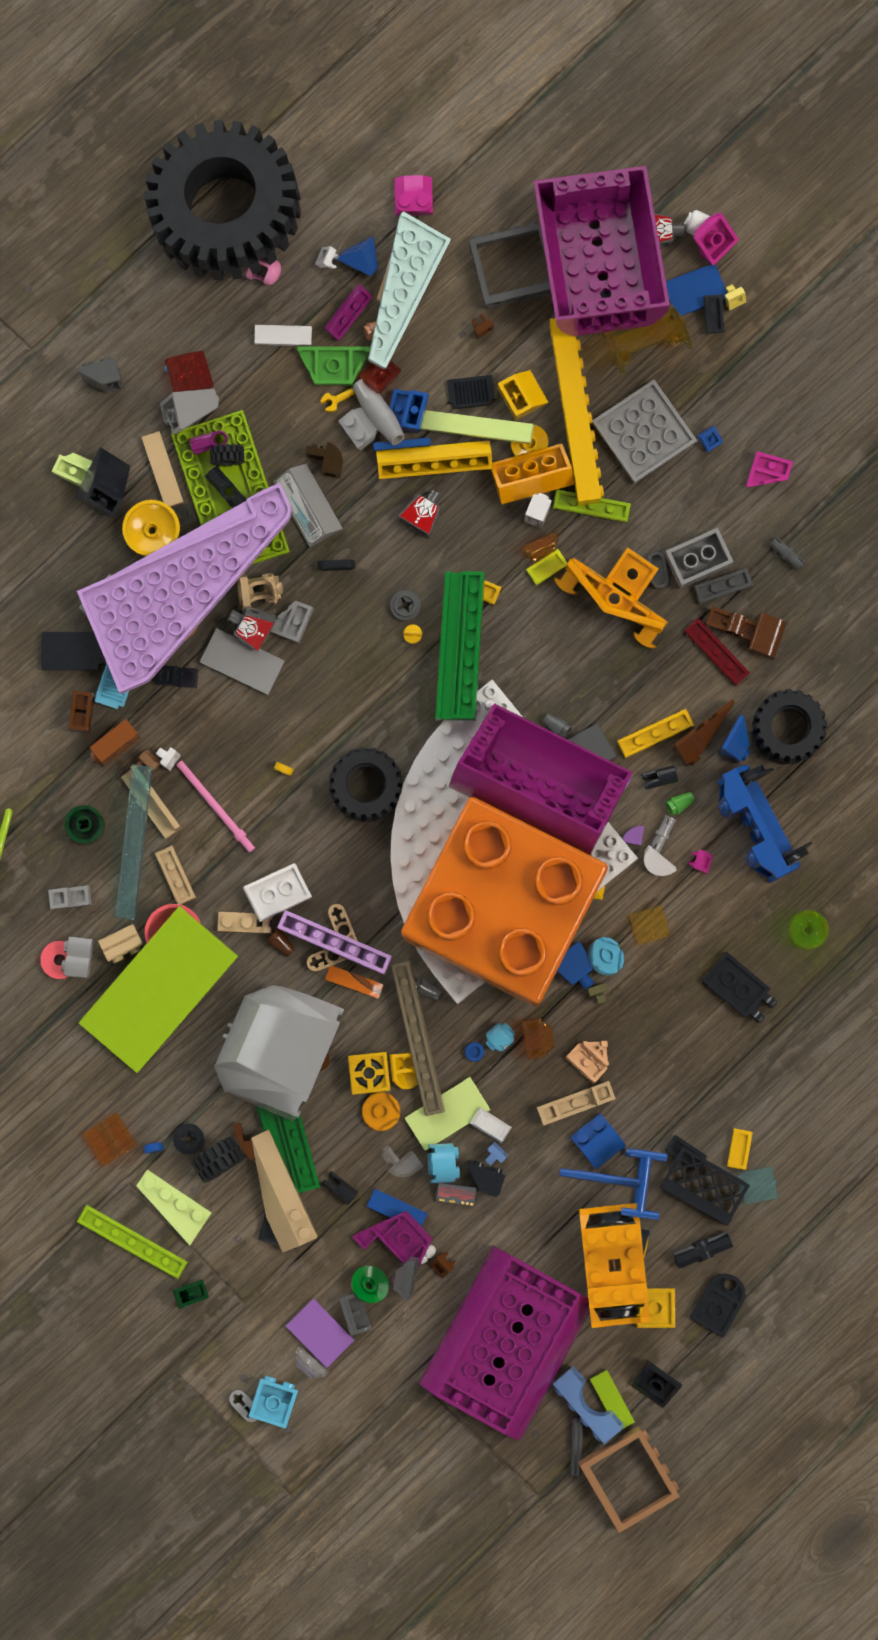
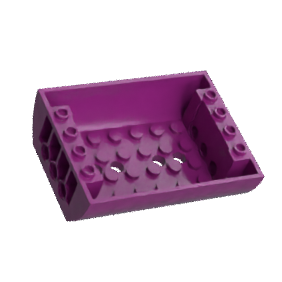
M640 166L534 181L557 327L568 335L580 336L646 327L661 319L667 313L670 303L647 167ZM596 222L599 224V228L591 229L589 224ZM598 239L602 242V245L594 246L592 241ZM600 274H605L608 279L600 281L597 277ZM603 291H607L611 296L602 298L600 294Z
M494 703L458 761L451 777L449 788L469 798L475 797L591 855L633 772Z
M493 1245L423 1373L419 1385L438 1398L499 1432L521 1441L590 1313L588 1297ZM525 1304L533 1307L531 1315L526 1316L522 1313V1307ZM515 1322H521L524 1328L522 1332L515 1333L512 1330V1325ZM496 1357H502L505 1361L504 1366L496 1368L493 1365V1360ZM488 1374L495 1377V1383L490 1386L484 1383V1377Z

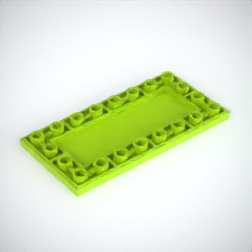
M243 410L188 427L178 434L171 433L201 526L231 510L232 507L205 477L207 472L215 467L210 463V450L194 455L190 438L218 430L225 431L229 436L227 444L243 445L245 463L236 466L218 467L246 499L269 488ZM216 434L215 442L223 444L224 436ZM232 487L226 489V497L234 495ZM283 530L276 535L251 565L290 553Z
M179 906L80 1020L79 1024L138 1073L236 960L238 955Z

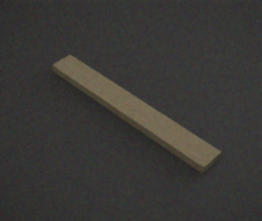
M411 961L391 965L425 1116L445 1112Z

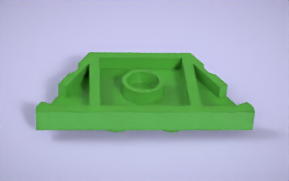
M297 346V350L314 385L353 386L369 355L370 347Z

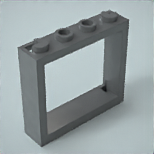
M531 222L522 228L514 226L509 228V231L501 232L498 230L491 232L488 236L477 235L469 240V248L485 309L551 294L550 282L489 296L477 247L538 233L545 257L540 223Z

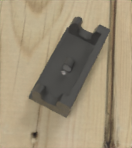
M354 1293L339 1298L351 1336L372 1329L363 1301L358 1299Z

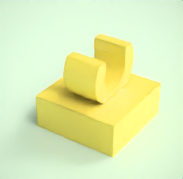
M733 284L726 287L728 292L725 295V300L729 310L746 303L745 291L742 286L735 289Z

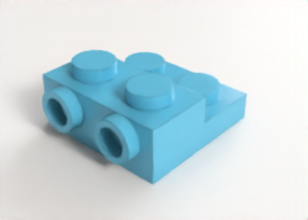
M265 1375L264 1379L260 1378L248 1417L286 1429L298 1390L294 1389V1384L284 1382L281 1385L275 1383V1378Z

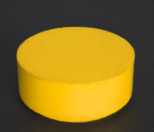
M276 762L274 766L275 770L289 776L294 771L293 768Z

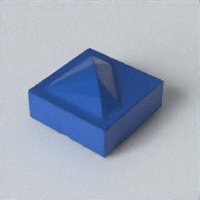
M711 426L697 435L706 452L723 443L715 426Z

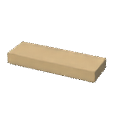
M173 846L156 852V858L177 904L182 905L195 899L196 896Z

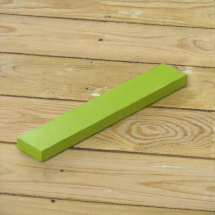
M89 1205L85 1206L77 1220L81 1225L179 1279L188 1263L186 1260Z

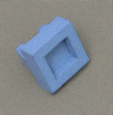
M494 1141L487 1149L491 1154L485 1161L490 1166L496 1160L502 1163L508 1154Z

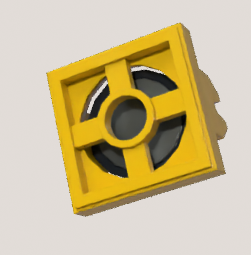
M387 1052L348 1056L352 1095L390 1091Z

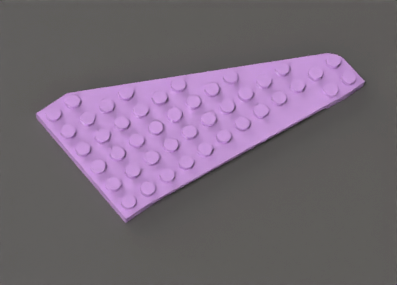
M281 483L260 491L246 499L247 501L112 576L77 591L120 694L148 683L289 522L292 508Z

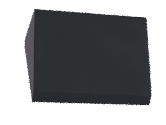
M648 1360L631 1386L664 1408L679 1391L682 1384Z

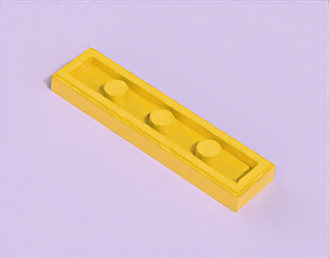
M684 709L618 740L617 743L624 758H628L694 727V724L687 709Z

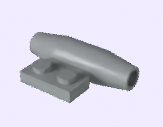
M365 379L357 381L353 385V390L361 408L352 409L339 420V423L360 451L375 439L378 431L391 444L396 445L400 443L405 435L392 410L382 396Z

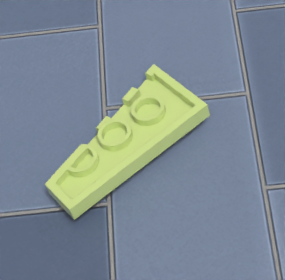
M149 1170L145 1172L137 1184L140 1191L184 1240L191 1245L212 1212Z

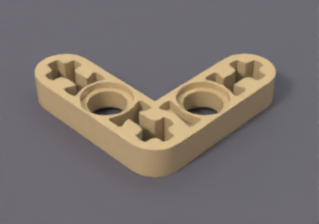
M340 904L332 905L329 908L328 914L335 932L339 933L340 926L346 925L350 929L346 937L357 941L344 907ZM334 908L342 910L340 917L342 920L346 918V922H340L338 925H335L334 922H338V919L331 914L334 912ZM322 950L308 957L307 966L311 971L317 972L348 959L339 956L336 961H331L328 959L330 951ZM325 953L327 965H324L323 961L318 964V968L310 966L312 958L322 959L321 954Z

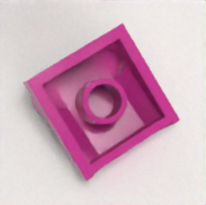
M413 175L395 178V216H400L403 211L410 216L433 215L432 177Z
M720 212L708 217L696 229L693 238L699 248L700 256L706 259L712 266L739 241Z

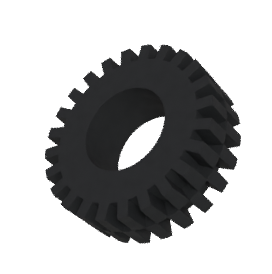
M215 120L214 132L207 133L203 123L195 125L197 137L190 139L185 130L177 134L180 146L176 148L168 141L163 146L165 160L156 156L152 162L155 174H147L146 184L149 191H144V199L148 208L146 209L154 233L158 243L163 246L166 255L171 260L175 257L178 266L185 271L191 265L195 275L204 278L206 271L210 270L214 280H223L224 271L230 270L234 280L242 278L241 268L249 266L252 274H256L261 271L259 260L264 258L269 265L277 260L275 249L279 248L285 252L289 247L287 234L295 236L298 229L295 218L301 217L299 204L301 197L292 164L289 163L285 150L282 147L278 149L275 139L269 134L263 139L260 129L253 125L248 133H246L242 122L233 121L231 131H227L223 120ZM225 177L237 178L247 182L256 190L255 198L250 208L234 221L222 224L209 223L199 219L191 212L196 194L203 186L213 180Z

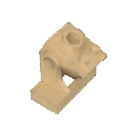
M243 573L237 580L241 611L243 612L246 606L251 607V603L259 599H265V602L277 603L283 593V584L279 582V576L267 573L263 574L262 577L248 579L247 575ZM263 584L264 591L254 593L253 586Z

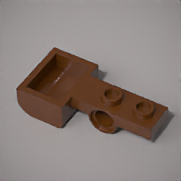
M713 606L710 608L705 623L706 626L749 641L747 651L772 660L775 658L787 624L785 621L765 613H760L756 622L743 615L730 613Z

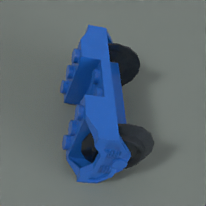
M742 765L723 774L722 778L717 781L720 804L718 808L722 816L726 815L727 819L742 813V816H740L745 826H749L751 830L749 834L752 841L758 843L746 852L745 860L749 867H753L755 871L766 877L769 883H772L800 868V862H794L809 854L807 849L813 843L809 842L791 851L792 847L757 782L758 779L771 773L774 768L765 769L763 765H760L749 771V765Z

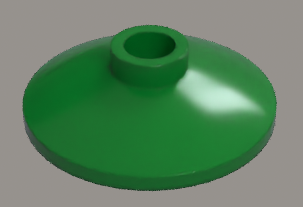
M363 1266L357 1269L351 1279L353 1293L365 1303H378L388 1293L389 1283L386 1275L374 1266ZM366 1284L370 1286V1290L366 1288Z

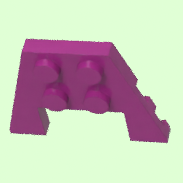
M407 1210L356 1233L352 1237L364 1250L379 1237L402 1263H405L412 1256L419 1258L418 1268L433 1241V1238Z

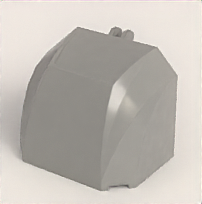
M271 985L245 995L233 1024L228 1023L227 1025L230 1029L229 1034H223L222 1038L226 1041L214 1066L224 1092L290 1121L297 1119L301 1113L298 1109L302 1101L306 1102L340 1024L337 1021V1017L343 1014L344 1009L310 995L276 985Z

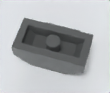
M412 1256L395 1273L393 1290L406 1300L413 1296L419 1258Z

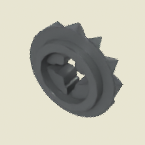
M403 590L393 596L390 608L397 619L406 621L412 620L418 615L421 603L415 593ZM402 599L406 603H412L409 606V613L404 608L399 609L402 606Z

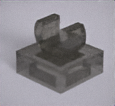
M190 503L174 509L180 523V529L198 522Z

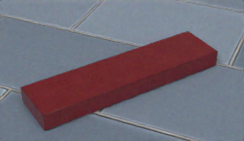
M699 618L684 630V633L735 687L750 674Z

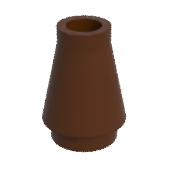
M276 929L267 938L270 946L287 957L295 950L283 931L280 932Z

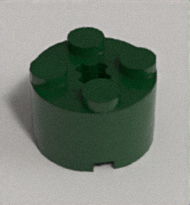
M81 805L72 808L66 815L65 830L74 842L80 845H92L103 836L105 821L97 809L89 805ZM89 821V827L82 830L81 823Z

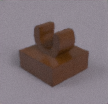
M480 314L482 323L477 324L474 319L471 322L477 339L494 329V323L490 318L486 320L483 314Z
M445 1252L443 1255L440 1254L429 1264L441 1278H444L454 1269L453 1265L456 1262L453 1260L449 1263L446 1259V1256L449 1254L448 1252Z

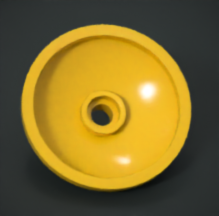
M145 500L137 503L127 512L123 521V536L128 546L134 552L142 556H148L178 539L180 523L174 510L167 504L157 500ZM151 528L156 529V532L154 534L149 533V530Z

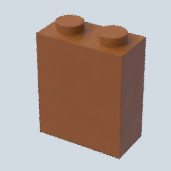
M125 719L90 747L93 751L90 755L98 765L102 763L106 767L141 738L127 719Z

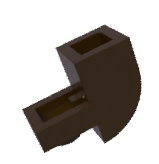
M327 442L326 449L317 444L307 446L306 457L323 460L321 474L340 479L343 468L340 450L330 442Z

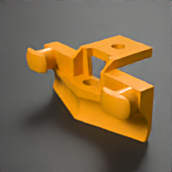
M628 547L606 579L576 558L570 559L567 563V571L561 580L556 577L554 579L557 586L568 594L577 595L578 592L574 590V587L579 582L586 588L603 612L634 621L644 626L639 634L633 631L634 638L641 645L655 649L657 646L652 642L657 634L663 631L668 621L640 603L638 599L659 568ZM634 568L637 570L638 576L636 579L628 577L627 572L629 569ZM613 583H616L617 585L628 591L631 595H626L618 588L613 586ZM612 593H617L620 597V601L617 604H613L609 600Z

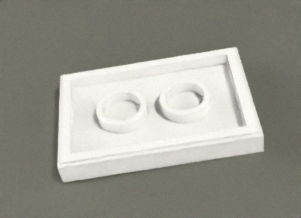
M295 863L243 887L259 922L312 898Z

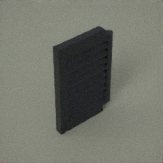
M492 375L447 380L449 403L454 404V409L492 405L491 400H495Z

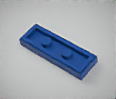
M430 438L402 440L396 445L391 444L389 441L373 443L375 451L431 445Z
M377 1189L374 1190L367 1207L390 1218L407 1210L421 1226L428 1214Z

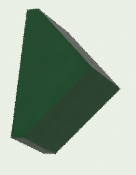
M203 1279L172 1290L178 1309L209 1298Z

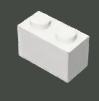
M538 493V495L533 494L525 514V523L542 529L551 506V500H549L547 495Z

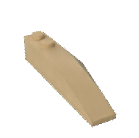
M267 1130L252 1137L266 1218L282 1252L318 1238V1234L270 1131Z

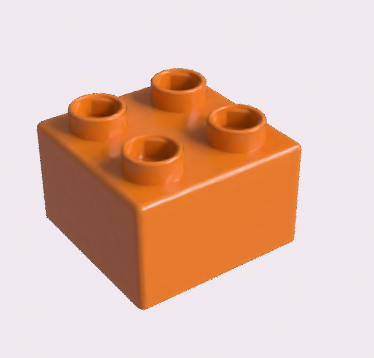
M470 797L466 801L402 927L401 934L403 940L531 1006L537 1007L543 1000L605 877L608 866L605 862L475 797Z

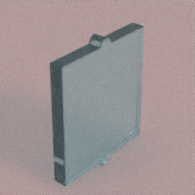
M772 1167L739 1172V1178L750 1184L743 1197L744 1204L778 1198L776 1190L777 1181L774 1179Z

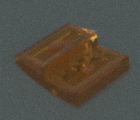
M118 1113L113 1114L82 1134L102 1167L137 1146Z

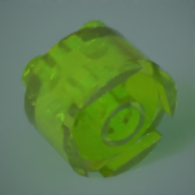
M805 910L798 913L791 919L788 925L790 941L795 947L802 950H812L824 943L829 933L828 922L820 913L814 910ZM807 925L809 929H812V932L809 933V935H807V932H804V928H806Z

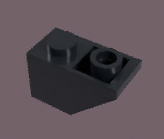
M473 1161V1164L468 1163L467 1167L479 1191L499 1197L506 1176L502 1174L503 1170L492 1167L491 1170L483 1168L484 1164Z

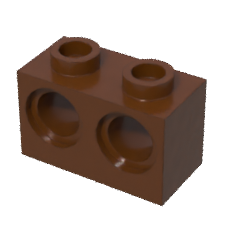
M73 690L68 727L70 731L90 734L95 698L93 693Z

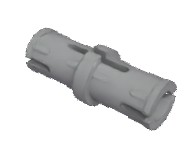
M665 815L659 830H656V836L651 844V847L659 854L665 841L669 840V833L674 823H676L674 818H669L667 815Z

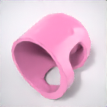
M264 258L259 260V264L268 268L265 278L252 274L250 268L248 269L246 278L250 280L259 279L265 285H273L281 274V264L277 260L269 265Z

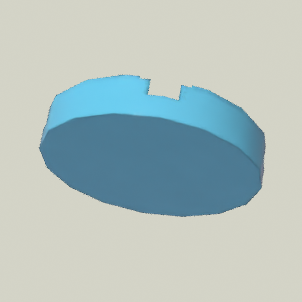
M607 937L599 938L590 945L588 950V959L591 966L602 975H613L624 964V953L622 950L620 951L619 944L613 939Z

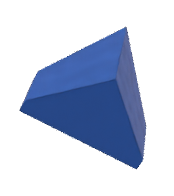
M374 237L344 250L338 257V260L372 276L378 268Z

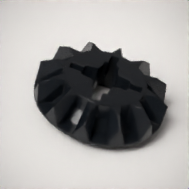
M190 1123L179 1126L173 1135L174 1146L183 1154L190 1155L198 1152L204 1143L203 1131L197 1125ZM188 1130H190L191 1137L197 1138V1140L191 1141L189 1148L187 1141L180 1140V1138L187 1137Z

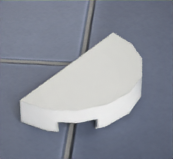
M648 845L644 851L643 859L645 867L649 872L658 876H666L677 871L673 864Z

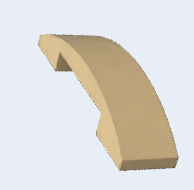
M607 1081L539 1106L537 1110L544 1126L615 1100L616 1098L610 1082Z

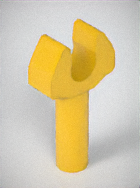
M350 388L336 396L326 393L320 402L323 404L331 401L332 405L328 406L325 412L333 413L337 411L339 402L351 397L355 392L353 388Z

